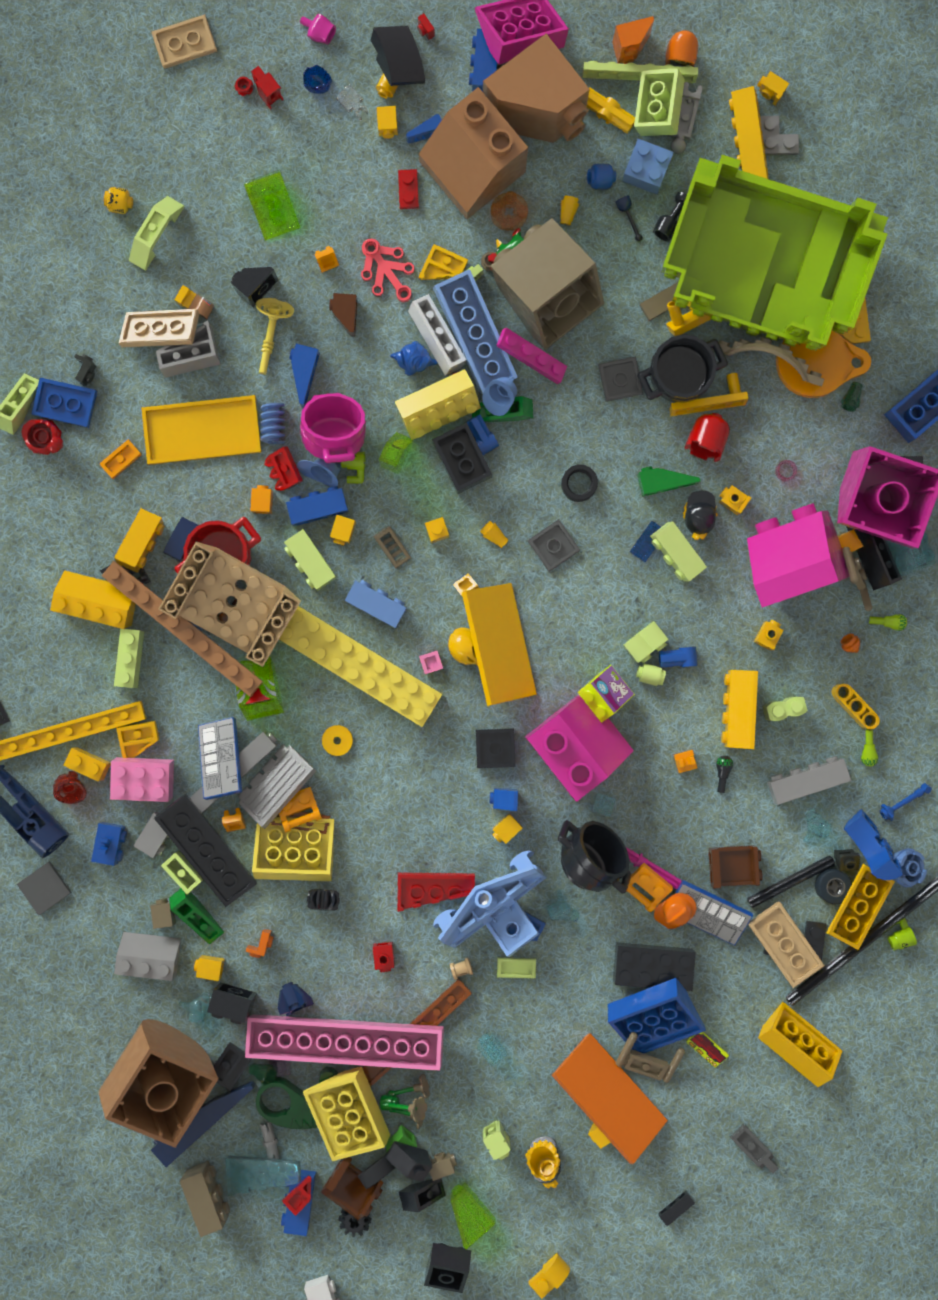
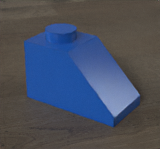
M494 788V792H490V804H493L494 809L517 811L518 790Z

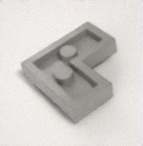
M760 116L765 154L798 155V134H779V116Z

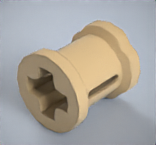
M465 958V961L456 964L450 963L454 980L466 974L473 975L469 958Z

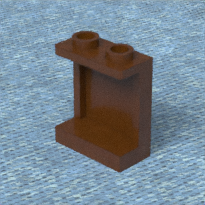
M757 846L708 848L710 884L712 888L737 885L760 886L763 875L762 870L759 869L761 851L758 850Z
M347 1157L339 1161L321 1193L359 1220L363 1216L367 1217L373 1208L371 1204L374 1199L377 1200L383 1191L381 1186L384 1182L380 1180L372 1187L365 1189L358 1178L362 1171L350 1163L352 1161L351 1157Z

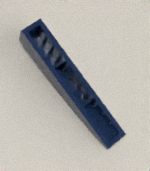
M252 1081L233 1088L230 1092L227 1091L203 1104L176 1148L154 1140L153 1143L155 1145L151 1149L152 1153L167 1168L255 1087L256 1083Z

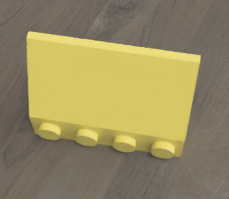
M280 817L274 818L273 821L275 823L282 824ZM286 817L287 821L296 819L292 817ZM315 819L310 821L314 822L312 826H307L306 823L298 826L312 830L304 831L291 828V831L286 833L283 825H271L272 823H270L264 829L257 823L252 866L254 879L332 881L334 819H320L318 821ZM325 823H329L326 834H322L318 831H324Z
M362 1066L343 1071L303 1091L332 1161L381 1149L386 1146L390 1132Z

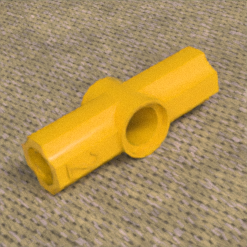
M589 87L590 91L586 107L595 112L599 119L602 118L607 121L606 124L611 123L628 134L634 126L635 117L622 109L615 99L611 97L605 98Z

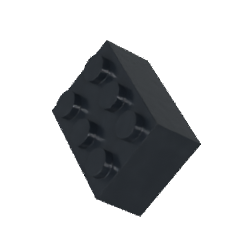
M467 423L432 439L435 450L457 494L492 478V473Z

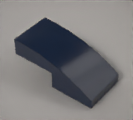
M181 517L163 553L181 562L184 557L183 547L187 536L199 525Z

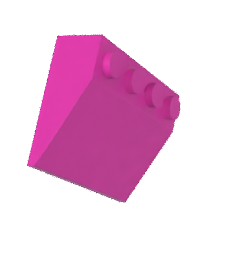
M501 0L475 7V12L489 51L498 64L509 62L545 34L550 37L558 49L565 46L569 28L548 0Z

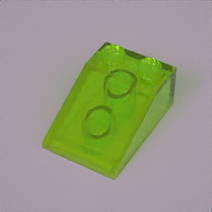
M281 169L244 183L265 241L301 228Z

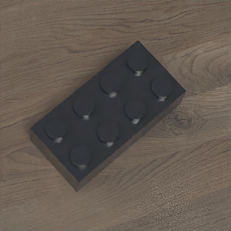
M616 942L613 982L615 985L651 988L677 978L686 991H693L696 952L691 948Z

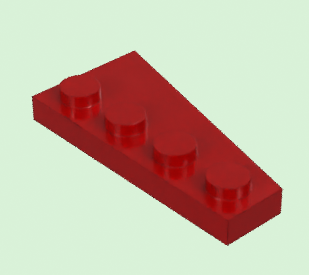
M398 872L397 912L412 907H421V905L439 903L447 899L452 900L468 896L475 886V873Z

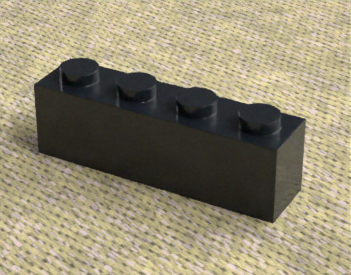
M846 526L848 531L853 530V528ZM854 529L863 547L856 551L873 591L902 580L887 541Z

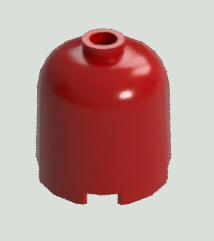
M718 413L701 415L695 421L684 448H689L691 450L689 454L707 461V458H714V462L720 461L730 433L729 424Z

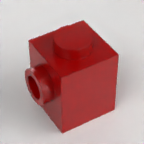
M393 942L373 944L375 970H380V972L391 971V968L395 967Z

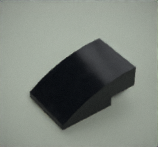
M374 27L370 41L378 53L376 61L390 86L425 84L422 60L409 27Z

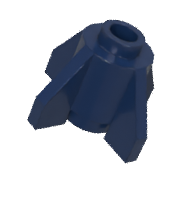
M289 982L282 986L283 989L280 991L278 1001L280 1015L286 1014L289 1017L294 1012L314 1004L311 996L300 988L298 984Z

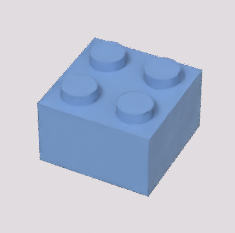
M637 139L622 181L658 194L673 152Z

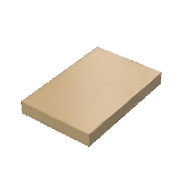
M205 14L151 32L163 69L217 52Z

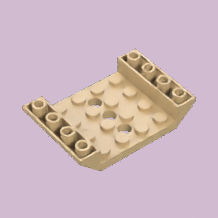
M195 542L158 610L174 619L178 615L243 650L247 653L245 658L263 667L301 600L286 586L217 547ZM244 580L247 587L245 589L238 588L236 581ZM234 596L237 599V604H228L227 597ZM218 613H226L228 620L220 621Z

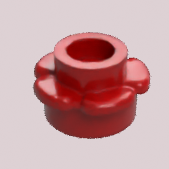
M240 77L235 83V90L241 96L249 95L253 91V82L247 77Z

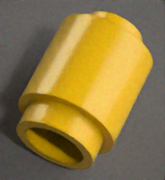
M383 73L376 86V90L382 98L387 99L388 97H393L398 86H390Z

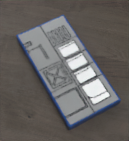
M231 717L198 725L203 799L210 800L241 793L242 783L236 719Z
M682 880L675 894H688L696 902L697 909L695 915L687 922L688 924L734 946L753 917L752 912L685 880Z

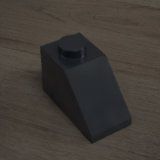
M394 1141L385 1154V1158L407 1178L423 1182L433 1168L428 1151Z
M442 1178L434 1181L430 1179L414 1183L399 1191L403 1211L420 1212L446 1196Z

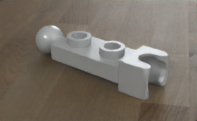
M684 83L677 135H671L677 137L671 144V148L676 154H680L686 149L684 139L690 140L703 88L701 85L698 86L696 92L691 93L688 90L689 83Z

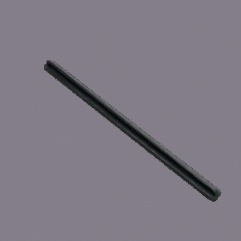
M938 876L869 930L859 950L849 946L788 994L786 1000L789 1004L794 1006L938 892Z

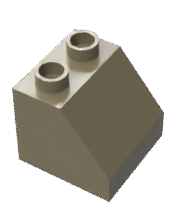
M553 218L543 225L537 224L531 227L525 234L522 242L513 249L506 248L499 252L494 259V263L490 266L497 287L526 329L544 350L604 305L596 263Z

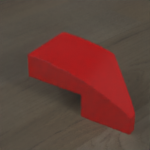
M308 1175L282 1199V1202L295 1216L311 1200V1176Z

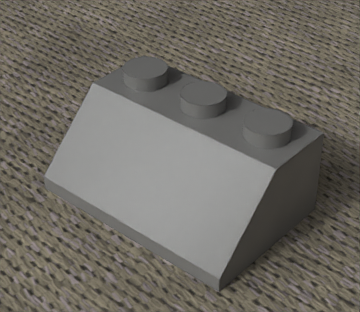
M123 932L116 955L114 974L173 981L177 977L181 938Z

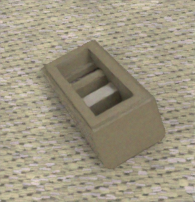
M387 526L373 536L395 569L411 558L390 526ZM389 533L391 536L382 542L380 539ZM394 539L395 543L386 548L385 545ZM397 546L400 548L399 550H397V551L394 552L393 554H390V553H389L391 550H393V549H394L395 547H397ZM403 552L404 556H402L400 559H398L397 561L393 559L394 557Z

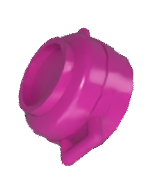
M340 393L313 396L312 400L306 403L301 412L300 434L306 450L315 457L323 459L326 463L345 462L355 459V454L360 451L364 444L366 433L365 413L361 405L353 398Z

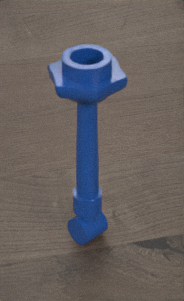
M924 783L921 785V788L915 790L914 793L894 806L890 807L882 804L879 812L885 820L893 821L895 810L917 797H921L924 793H930L932 788Z

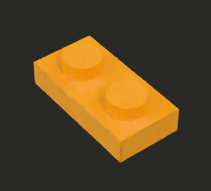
M128 439L105 458L100 465L112 479H115L142 454Z

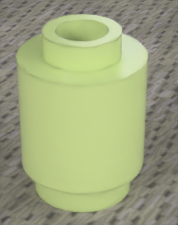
M643 663L642 666L638 667L636 677L642 683L654 686L663 685L666 671L662 670L661 667Z

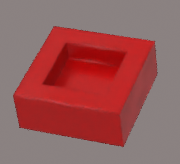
M423 13L418 17L417 29L422 37L426 36L430 40L435 37V29Z

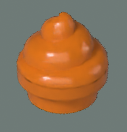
M852 633L847 634L841 639V647L845 652L858 653L860 639Z

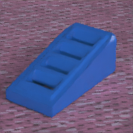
M439 114L434 115L406 133L407 142L410 144L430 138L442 121Z

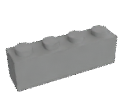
M833 756L827 758L826 763L820 765L819 762L808 764L807 769L801 770V768L790 770L789 775L777 774L772 776V780L767 781L774 804L779 805L850 782L851 778L845 760Z

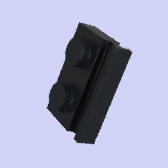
M229 1042L213 1066L218 1076L216 1083L222 1087L224 1086L230 1092L252 1058H245V1052Z

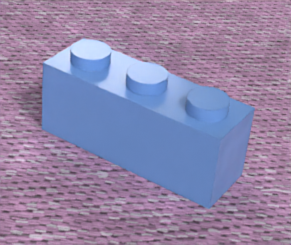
M355 580L345 601L384 623L397 628L407 610L404 607L405 603L397 598L394 601L387 598L388 593L380 589L377 592L370 588L371 584L364 580L360 582Z

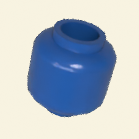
M594 164L591 169H588L587 182L595 190L609 189L613 182L616 181V171H613L610 164Z

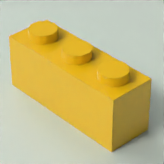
M140 508L114 557L119 565L136 573L145 566L148 552L153 551L156 537L160 536L165 526L163 525L162 517Z

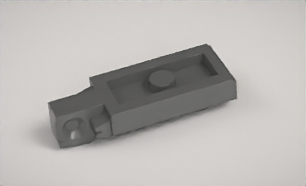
M744 1123L730 1136L735 1144L758 1167L762 1169L766 1166L772 1174L779 1169L771 1160L774 1158L772 1152Z

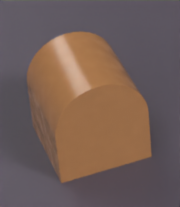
M145 1019L141 1022L99 1089V1097L105 1119L176 1148L218 1081V1076L208 1054L196 1041L173 1026L161 1021Z

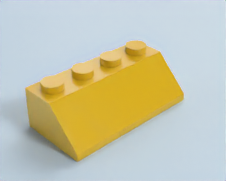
M65 570L53 592L50 611L125 629L132 626L136 604L106 580Z
M728 670V674L724 676V685H727V693L723 695V704L726 705V712H723L722 715L725 731H722L721 742L724 743V747L754 749L758 671Z
M863 864L826 933L859 950L895 881L882 880L871 874L870 867Z
M782 1002L763 1025L758 1036L763 1043L815 1086L820 1087L833 1079L842 1050L786 1003Z

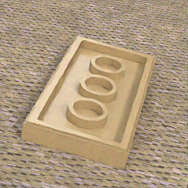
M197 309L126 312L119 345L121 347L193 344L199 311Z
M779 901L749 922V927L792 988L825 966Z

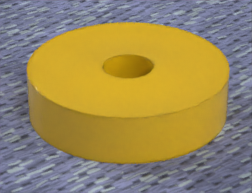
M341 725L329 727L322 736L323 748L334 756L346 754L353 744L351 732ZM335 737H339L341 739L340 744H335Z

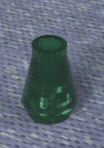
M851 383L850 388L841 400V407L844 410L854 412L859 408L863 387L861 383Z
M253 1063L249 1067V1073L263 1084L272 1083L276 1078V1069L270 1064Z

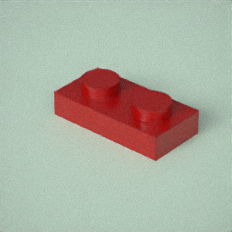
M417 169L398 170L400 209H419Z

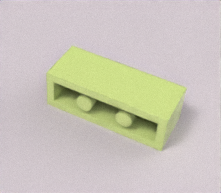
M673 521L667 522L650 536L653 539V546L657 550L662 551L664 554L663 559L668 565L674 567L676 570L674 573L679 580L691 581L707 568Z
M304 529L284 542L287 546L284 548L290 558L292 556L295 557L297 560L295 565L300 573L305 572L308 577L306 581L311 589L316 588L319 591L337 578Z
M120 628L114 686L138 688L144 631Z

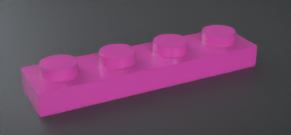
M504 328L496 345L498 348L554 383L559 384L562 382L567 369L565 364L510 329Z

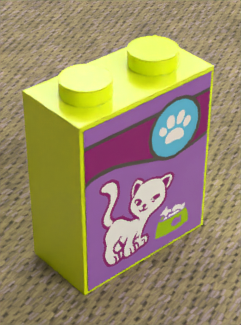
M609 665L578 691V694L601 723L614 715L635 695L612 665Z

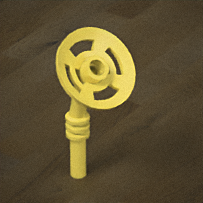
M262 298L256 302L257 310L269 318L266 338L263 340L261 349L263 353L259 373L263 375L267 373L270 354L273 353V337L277 320L279 318L291 317L294 314V308L289 303L275 298Z

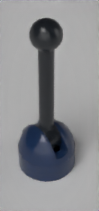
M629 195L624 196L615 203L620 211L626 212L636 235L635 240L639 242L643 237L639 234L629 211L632 201Z

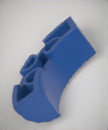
M862 809L859 810L846 823L844 830L864 855L871 874L882 880H894L902 876L903 870L899 860H894L893 849L885 838H880L877 826Z

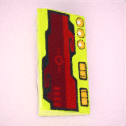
M704 1032L690 1036L686 1041L714 1067H717L729 1057V1054Z

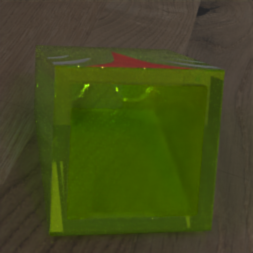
M268 657L263 667L253 661H240L242 665L263 681L252 697L236 686L238 706L246 720L249 721L284 713L275 666L271 657Z

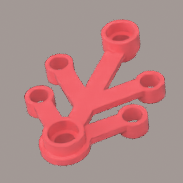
M375 239L364 241L362 252L366 259L364 270L361 272L364 281H370L373 277L371 271L373 259L378 264L375 285L372 287L373 295L378 297L383 294L382 285L385 274L396 289L397 299L401 302H408L412 296L411 289L406 285H402L392 270L403 271L405 274L411 275L414 272V265L410 262L387 261L381 256V254L391 255L399 260L404 255L402 248L380 246L379 242ZM374 246L375 250L373 252L368 251V247ZM399 250L401 251V255L395 256L394 252ZM411 266L412 270L408 272L405 270V267ZM369 272L370 277L365 278L363 274ZM376 287L381 288V292L375 293L374 289ZM402 292H407L406 298L400 296Z

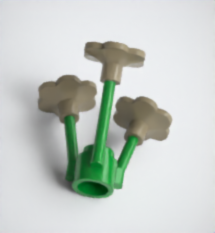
M425 1074L419 1076L420 1083L414 1084L413 1087L396 1091L389 1090L388 1095L383 1094L380 1099L381 1110L410 1116L414 1122H417L416 1129H420L428 1107L425 1099L430 1096L429 1084ZM412 1091H421L423 1093V1097L415 1098L413 1104L409 1106L400 1105L399 1097H396V1095Z

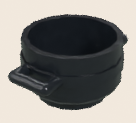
M682 334L673 336L662 343L653 355L650 367L640 371L637 377L648 400L661 396L669 402L685 403L696 400L705 394L714 381L716 371L727 367L728 361L717 339L705 342L697 336ZM715 354H716V356H717V358H718V360H719V362H717V363H716V359H715ZM648 376H650L652 386L655 389L654 391H652L648 383V380L646 378Z
M565 820L559 832L558 841L562 844L561 865L567 878L581 889L600 892L613 886L620 893H626L632 874L629 871V855L621 838L611 828L600 822H586L577 828L570 821Z

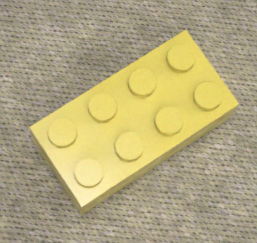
M465 369L395 401L411 440L420 438L424 434L437 430L450 422H454L465 415L481 409L474 385Z

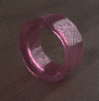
M783 460L776 466L775 474L781 481H790L797 474V466L790 460ZM782 464H789L792 467L793 474L791 477L786 478L780 474L779 469Z

